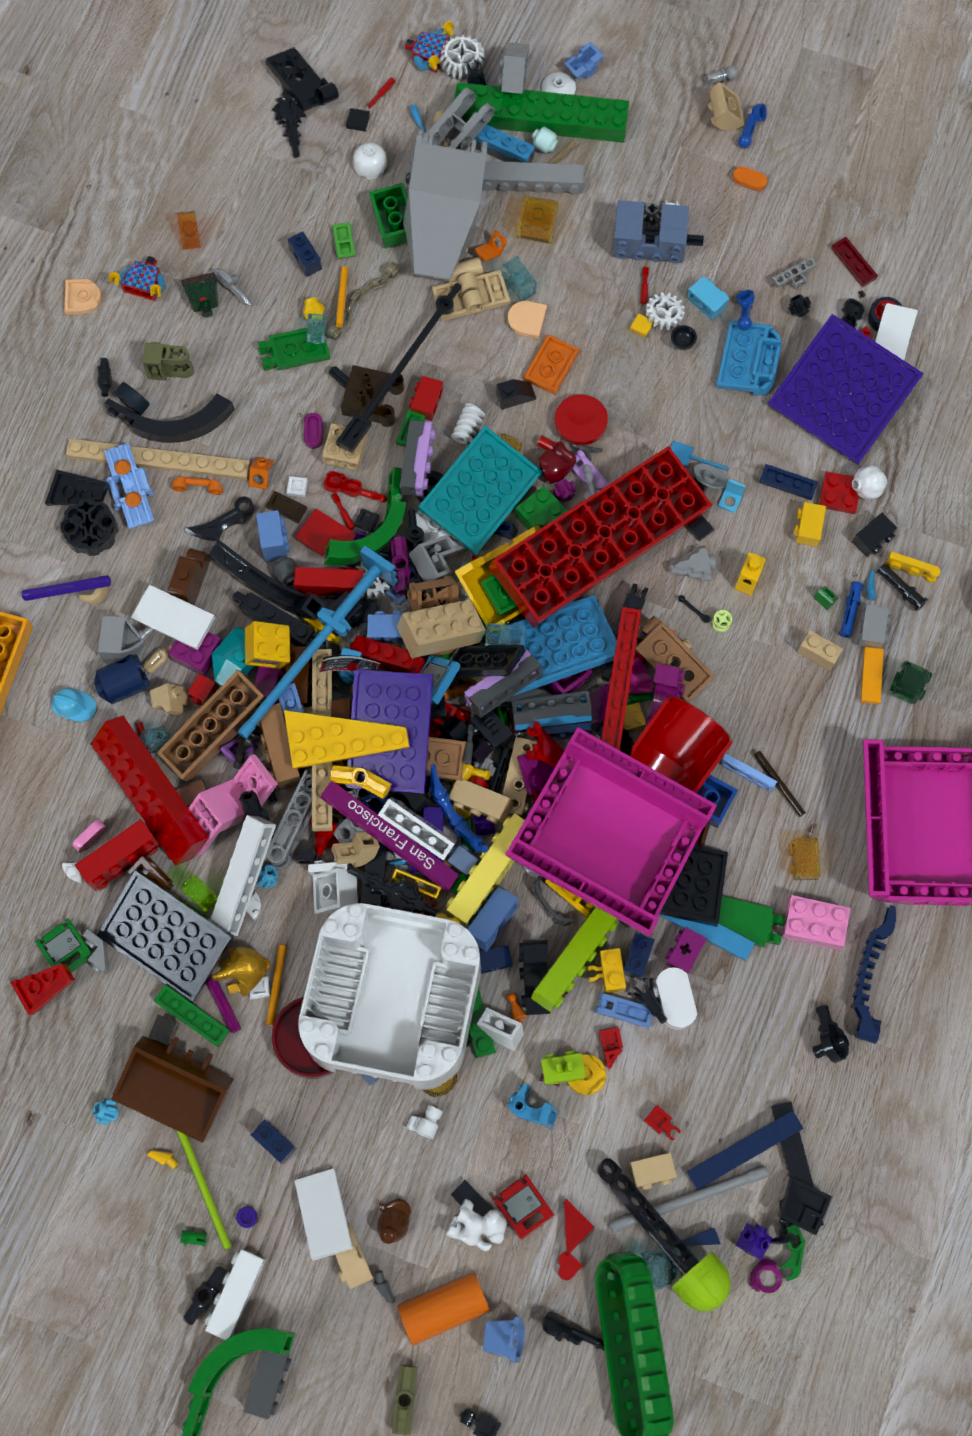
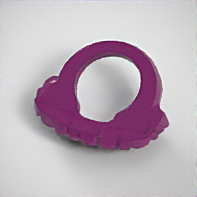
M766 1258L755 1265L749 1278V1283L753 1290L755 1289L756 1292L773 1293L780 1288L782 1275L776 1267L777 1262ZM763 1270L775 1273L777 1280L773 1287L766 1288L762 1285L759 1276Z

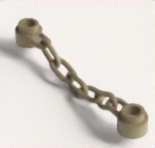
M391 262L384 270L386 274L384 278L381 277L370 281L366 288L363 290L359 289L352 295L351 304L348 308L344 309V315L346 312L349 314L348 321L346 319L343 320V326L350 323L352 308L365 297L368 291L385 286L386 281L390 277L395 278L400 272L398 265ZM381 280V285L374 287V282ZM360 292L362 296L358 300L356 298L353 299ZM334 323L328 328L326 335L336 340L341 335L343 327L338 328Z

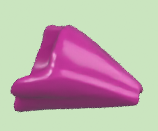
M635 658L628 694L653 692L654 686L645 664L642 663L641 658Z

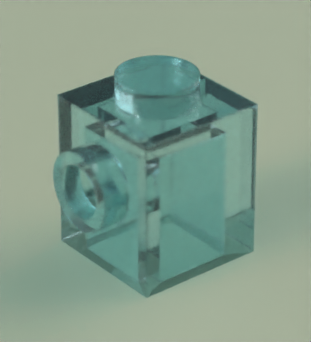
M308 313L307 342L314 344L325 343L327 315Z
M165 726L143 730L139 738L150 754L157 753L171 739V736L166 731Z

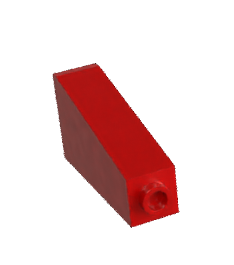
M295 567L294 587L297 591L314 595H342L346 591L350 593L365 574L364 570Z

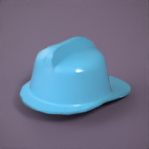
M70 688L62 689L54 694L51 703L55 714L77 722L91 719L96 713L97 707L92 696Z

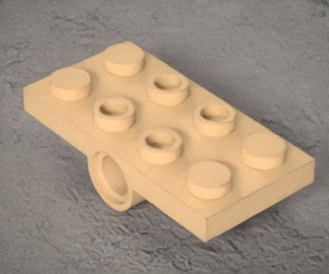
M501 270L475 276L474 273H465L459 276L458 281L432 287L436 302L438 297L448 295L456 283L462 286L453 299V311L447 315L442 314L440 317L441 322L510 304V298Z

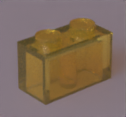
M818 837L794 838L791 844L788 845L789 856H792L790 875H793L794 881L818 880L821 876Z

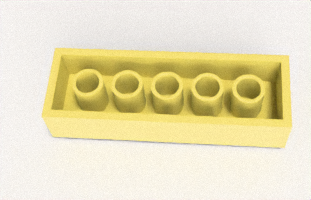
M515 813L512 817L508 816L502 825V832H497L491 840L492 845L490 849L481 854L478 866L474 864L469 871V879L462 881L457 889V896L455 898L452 896L446 904L447 917H455L465 928L469 922L474 921L478 909L486 904L489 894L495 891L515 862L505 856L523 825L524 819Z

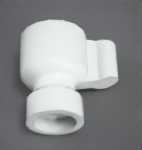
M428 1105L425 1111L426 1116L423 1118L411 1116L406 1128L433 1140L438 1130L437 1120L441 1118L443 1112Z

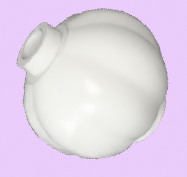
M864 466L855 473L852 487L858 496L864 500L877 499L886 488L887 478L877 466Z

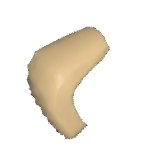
M109 586L97 588L91 595H79V599L94 606L100 605L107 597Z

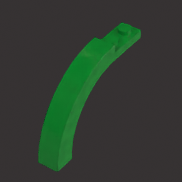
M394 467L389 473L386 514L380 528L369 536L358 540L337 541L330 539L325 547L324 564L349 565L362 562L360 551L364 546L378 553L388 544L398 530L405 513L406 503L401 502L402 494L400 492L401 468Z
M283 1329L248 1330L226 1339L213 1349L197 1369L187 1391L194 1394V1398H192L189 1404L190 1411L182 1427V1436H200L214 1389L223 1373L235 1361L249 1353L260 1350L271 1351L280 1355L290 1354L296 1333Z

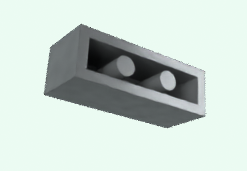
M262 1351L243 1412L267 1420L271 1415H275L279 1403L275 1402L278 1393H282L285 1381L282 1380L284 1371H289L292 1359L289 1358L290 1354L280 1355L271 1351Z

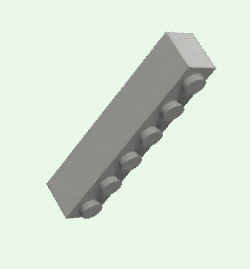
M486 161L482 189L516 190L519 192L583 193L584 165Z

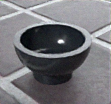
M680 325L673 329L671 342L677 349L688 350L696 343L697 334L692 327Z

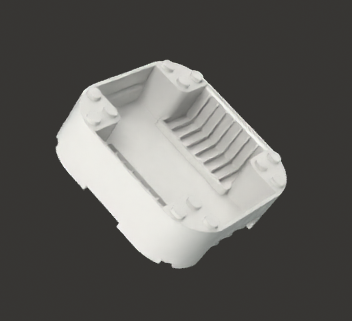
M363 903L347 905L335 911L328 917L320 930L299 1016L300 1037L310 1056L322 1068L336 1073V1070H344L354 1074L359 1073L373 1076L374 1078L379 1077L393 1080L394 1082L408 1083L413 1085L415 1089L420 1090L437 1088L450 1078L452 1079L463 1062L481 977L480 953L476 940L464 926L448 919Z

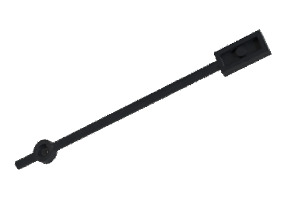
M459 283L453 286L448 295L437 298L434 315L363 415H354L337 439L336 445L351 453L354 452L372 426V422L368 420L442 314L447 315L453 311V299L462 287Z
M414 509L408 510L410 527L406 530L405 538L414 550L423 542L424 531L417 526L416 512ZM415 567L416 579H418L419 583L423 582ZM444 695L438 705L432 703L430 720L447 718Z

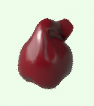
M563 441L557 442L553 447V451H545L538 458L546 483L555 484L563 480L576 463V455L565 447Z

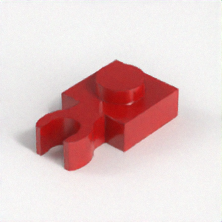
M658 1105L655 1106L644 1120L656 1133L660 1134L662 1131H665L670 1140H675L670 1135L671 1130H676L678 1133L681 1132L678 1127L669 1124L673 1118Z

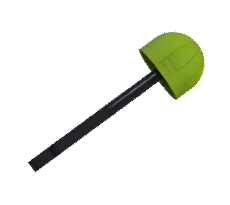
M610 1158L604 1159L597 1166L599 1176L606 1184L610 1185L614 1194L682 1273L683 1277L671 1288L687 1306L694 1310L711 1311L721 1306L727 1299L731 1287L730 1275L725 1265L713 1251L699 1262L632 1181L622 1173L623 1171L616 1162ZM604 1165L611 1169V1173L604 1169ZM617 1181L622 1182L625 1186V1189H621L618 1186ZM631 1198H635L638 1201L639 1206L633 1204ZM659 1230L666 1234L667 1239L660 1236ZM673 1247L680 1251L681 1256L675 1254Z

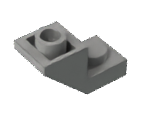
M87 929L83 934L87 939L85 943L93 949L97 947L88 959L92 963L90 968L98 974L104 972L107 975L109 973L107 944Z

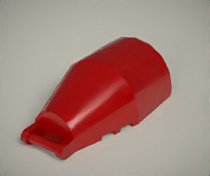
M669 695L633 744L630 757L689 790L697 792L729 749L733 740L729 733L705 712L683 699Z

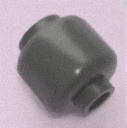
M281 557L275 561L273 573L278 582L290 586L294 584L295 567L298 566L294 559Z

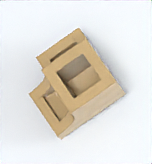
M166 683L150 690L153 709L162 710L168 714L181 715L184 713L183 708L189 706L185 687Z

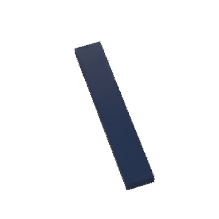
M792 1110L687 1171V1174L698 1190L804 1128Z

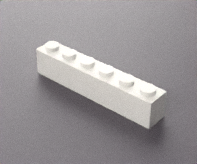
M246 815L230 860V865L223 880L220 894L217 897V902L210 918L234 936L239 934L276 824L259 816Z

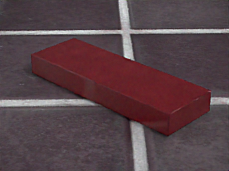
M847 237L831 246L833 252L862 287L877 279L878 275Z

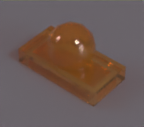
M195 211L177 213L183 250L201 248Z

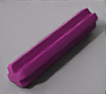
M213 979L208 980L207 985L231 1033L240 1031L241 1026L219 982Z

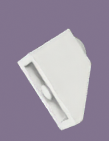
M486 1008L477 1023V1026L496 1043L515 1051L524 1036L522 1023L489 1008Z

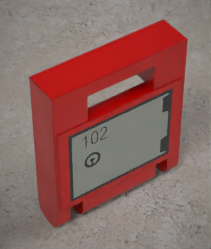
M527 1174L523 1176L527 1182L526 1184H523L518 1179L499 1193L503 1198L501 1202L498 1197H493V1200L521 1241L555 1216ZM539 1211L543 1218L529 1229H526L523 1222Z

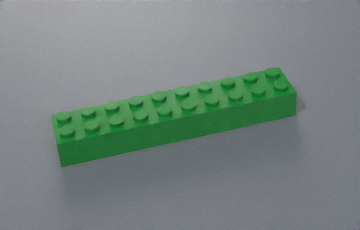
M457 82L454 100L465 88H469L476 94L474 103L461 117L465 123L483 105L488 103L495 109V112L487 125L499 130L534 133L536 129L540 130L542 127H547L556 133L557 136L620 143L625 141L629 108L628 100L523 90V93L519 94L502 92V87Z

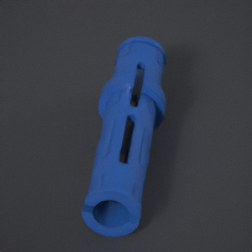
M851 582L850 593L846 597L847 605L839 635L845 638H851L857 608L861 604L860 596L863 587L861 582Z

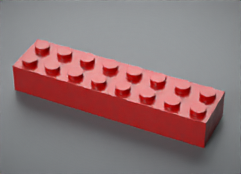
M124 715L105 721L91 742L93 749L100 756L104 765L109 769L115 781L118 782L125 795L134 805L136 811L141 815L147 827L150 828L175 866L193 859L207 842L209 836Z

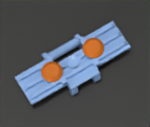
M129 443L104 450L112 475L105 481L109 484L115 503L114 509L116 511H124L129 529L153 522L154 518L146 494L150 497L154 494L152 488L148 485L146 471L136 466ZM122 482L126 497H120L117 483Z

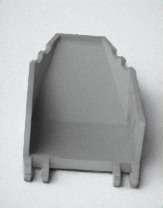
M419 129L412 158L403 225L406 231L414 275L450 281L474 235L481 202L487 142L483 141L481 144V153L474 152L476 148V140L472 139L470 151L432 145L434 132L430 131L428 144L421 143L423 130Z

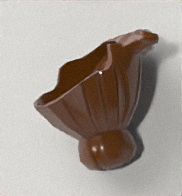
M402 1199L392 1200L386 1205L381 1202L379 1204L381 1215L377 1223L380 1239L386 1244L398 1242L407 1234L411 1208Z

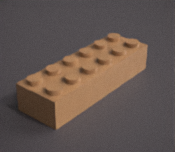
M237 670L172 736L157 754L182 780L191 782L221 751V747L228 744L236 736L242 725L249 720L266 699V694L245 673Z

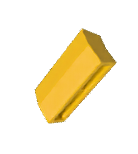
M398 867L395 869L392 879L394 878L397 882H400L401 879L398 876L401 873L416 879L418 887L420 882L438 888L436 894L419 887V892L439 899L443 888L435 882Z

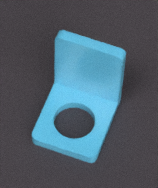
M728 479L718 507L735 513L746 486ZM731 497L735 500V504L727 506L725 499Z

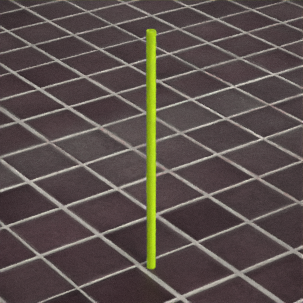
M177 1131L224 1250H227L232 1245L188 1136Z

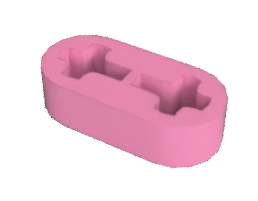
M99 819L94 821L74 840L72 846L79 853L85 851L103 834L107 827Z

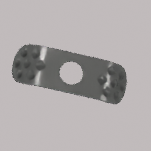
M539 875L533 882L532 893L534 896H537L552 917V921H555L554 924H562V926L572 924L573 919L564 918L560 913L556 914L541 894L540 880L542 876Z

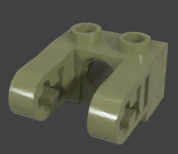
M159 342L145 343L142 363L148 379L167 381V377L189 378L194 374V367L190 361L187 348L161 344ZM181 353H184V356H182V358L179 359L178 356H180Z

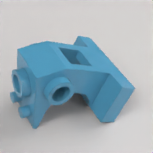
M525 1083L524 1086L520 1084L518 1087L520 1091L518 1093L515 1092L509 1098L507 1107L518 1118L552 1130L558 1110L553 1105L545 1102L540 1108H531L527 1101L531 1086L528 1083Z

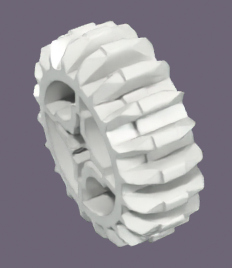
M456 34L454 39L450 37L449 41H446L445 45H443V50L439 57L440 66H442L443 71H446L448 76L452 74L453 78L458 76L460 80L470 73L466 67V62L470 64V67H473V59H475L479 64L478 70H480V68H483L485 61L484 48H482L481 42L477 43L476 38L472 39L470 35L465 37L464 34L462 37H458Z

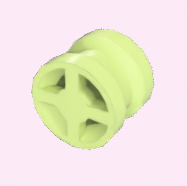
M726 610L717 611L712 620L713 629L717 632H726L732 622L731 614Z

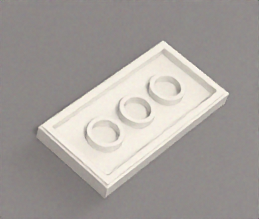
M149 585L131 618L198 650L216 617L207 611Z
M335 1169L294 1180L312 1261L353 1249Z

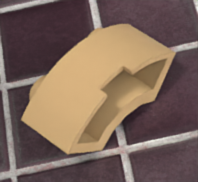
M348 1223L353 1249L337 1253L335 1256L341 1268L338 1273L342 1283L347 1282L349 1288L352 1289L372 1280L373 1276L351 1223Z

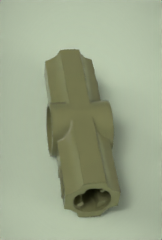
M399 1366L392 1433L399 1435H410L418 1372V1367ZM408 1394L411 1398V1403L405 1406L402 1405L399 1401L400 1395Z

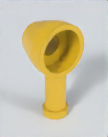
M463 762L462 779L467 781L474 775L489 780L491 771L478 769Z

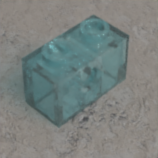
M518 256L502 264V276L520 301H524L536 294L537 283Z
M487 623L484 646H524L526 627Z

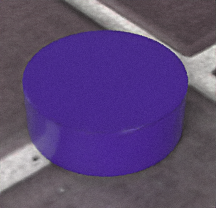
M252 1207L241 1208L237 1213V1222L243 1228L253 1227L258 1220L257 1211Z

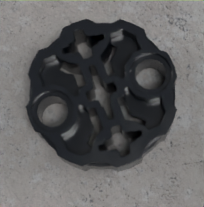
M82 499L79 503L69 506L64 512L63 521L60 523L61 532L70 548L78 554L85 553L89 556H96L103 550L110 549L115 543V536L119 531L118 522L109 506L102 501L96 502L91 499ZM112 523L109 527H104L105 524ZM70 528H75L74 531L68 532Z

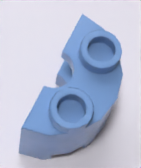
M589 42L580 48L578 56H570L564 64L578 80L582 77L587 79L598 70L596 66L599 61H603L604 55L592 42Z

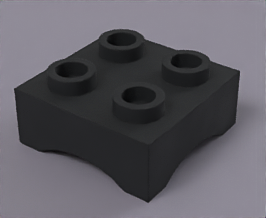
M388 792L390 796L406 804L410 810L419 816L424 812V807H427L425 793Z

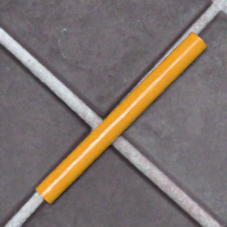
M346 266L341 267L336 327L338 328L343 327L348 267Z
M279 945L266 1025H274L287 947L285 945Z

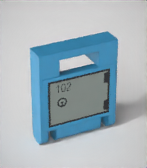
M430 655L419 674L434 675L432 703L439 704L460 669L458 662L435 655Z

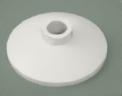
M556 72L548 75L543 80L542 91L574 95L576 84L568 74Z

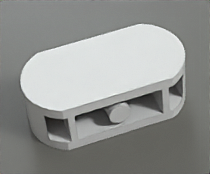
M679 968L663 970L657 977L653 989L667 1018L664 1024L675 1030L685 1029L697 1017L688 975Z

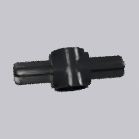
M217 1266L207 1282L203 1281L200 1287L196 1289L191 1299L193 1303L183 1317L187 1324L193 1325L203 1309L207 1310L210 1304L214 1302L219 1292L217 1288L227 1274V1271L221 1266ZM203 1289L210 1292V1298L206 1302L200 1298V1293Z

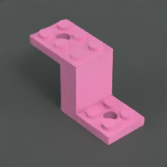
M255 754L249 756L232 780L199 793L190 805V811L209 836V839L199 850L197 856L205 853L219 832L244 822L243 817L245 813L239 801L240 794L253 790L256 792L262 806L278 785Z

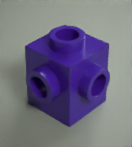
M746 1223L735 1246L745 1253L762 1260L773 1238L766 1234L767 1229L761 1225L755 1224V1226Z

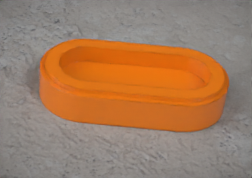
M743 166L734 170L733 180L738 185L755 191H761L767 185V177L761 172Z

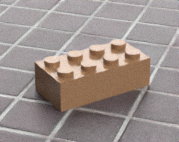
M274 704L260 720L258 727H260L261 732H264L260 735L263 745L269 751L265 752L268 764H270L271 768L273 767V770L270 771L271 776L278 783L280 789L285 790L298 786L302 775L299 768L293 769L286 721L281 704Z

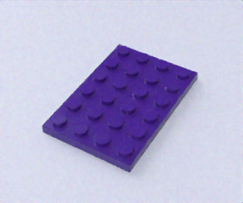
M355 670L351 720L406 727L410 748L348 759L347 767L369 769L372 773L392 783L389 791L425 793L434 675ZM361 771L358 774V780L363 782L366 777L365 773ZM346 784V788L364 789L361 786Z

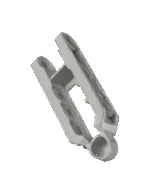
M465 88L422 138L421 143L428 144V135L431 131L434 132L432 145H439L450 130L455 127L461 132L454 141L450 142L451 144L448 148L466 150L471 144L472 139H475L491 120L495 109L486 103L465 123L461 117L476 99V94L469 88ZM414 149L410 153V164H412ZM411 167L404 175V183L407 186V188L409 185Z
M308 766L304 771L266 853L271 865L278 871H283L289 867L310 823L309 821L312 819V788H309L312 786V766ZM282 855L280 859H275L277 856Z

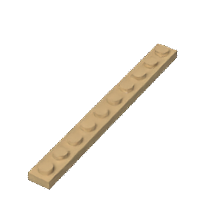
M69 439L66 457L108 463L104 450L120 445ZM130 446L137 467L248 480L251 464L249 460Z
M318 649L312 656V714L331 717L332 671L321 673L319 671L323 658L332 656V649ZM332 762L312 766V831H332V806L320 798V795L331 782Z

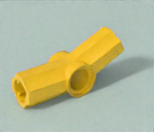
M333 765L331 770V781L361 786L382 799L385 798L391 789L392 783L366 768ZM361 771L365 773L366 777L363 782L358 780V774Z

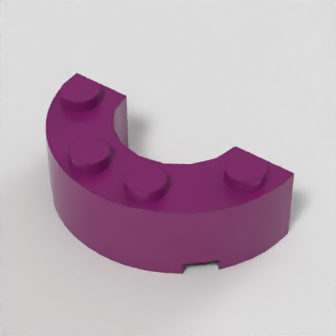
M657 663L654 676L656 684L655 695L646 725L667 696L671 695L681 698L684 695L686 685L683 684L685 671L681 667Z

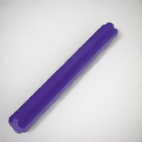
M106 575L26 589L22 591V599L28 601L111 586V578Z

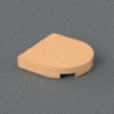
M88 279L65 280L64 312L66 315L87 314L99 307L102 294L100 288Z
M520 301L510 308L508 324L518 335L539 339L547 305L531 301Z

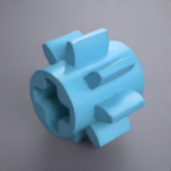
M268 864L264 867L262 866L256 884L265 889L268 886L272 888L277 883L276 879L279 877L277 869Z
M103 1098L102 1102L98 1101L95 1104L93 1116L97 1117L96 1122L109 1125L110 1121L114 1122L116 1120L119 1108L115 1106V1101Z

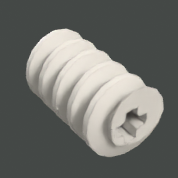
M465 403V407L459 417L460 420L457 421V426H455L451 438L460 444L466 445L467 442L471 443L473 440L471 436L477 435L474 430H479L478 424L482 423L481 418L485 417V413L477 406Z

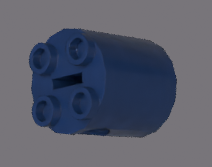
M138 655L128 656L96 670L94 685L99 697L111 704H115L148 690L147 688L150 687L149 680L145 671L141 673L143 669Z

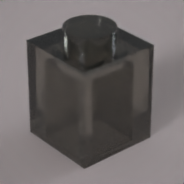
M166 1013L164 1016L157 1015L149 1038L169 1046L180 1025L175 1021L176 1017Z

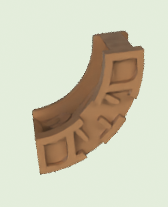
M451 575L432 581L410 583L407 597L410 601L411 612L422 610V608L427 609L433 606H441L442 602H444V605L459 602V584ZM443 587L441 591L436 592V588ZM430 589L431 597L428 593L423 594L424 601H422V591ZM458 648L429 654L427 657L429 658L430 655L440 656L454 653Z

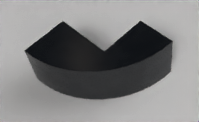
M451 716L439 728V731L446 739L467 742L468 727L461 719ZM473 735L472 761L481 764L493 750L485 740Z

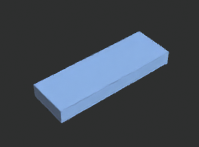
M726 753L720 763L725 768L769 792L773 790L777 783L776 780Z

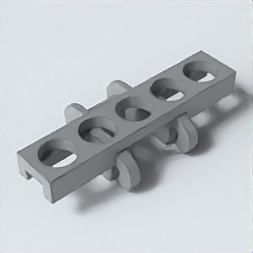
M810 257L799 264H794V267L786 271L783 270L781 274L772 278V282H775L777 288L787 283L788 285L791 284L794 289H797V285L807 283L804 273L815 268L817 264ZM791 270H797V274H793ZM799 275L800 280L795 282L793 278ZM780 278L783 279L782 282H778L777 280Z

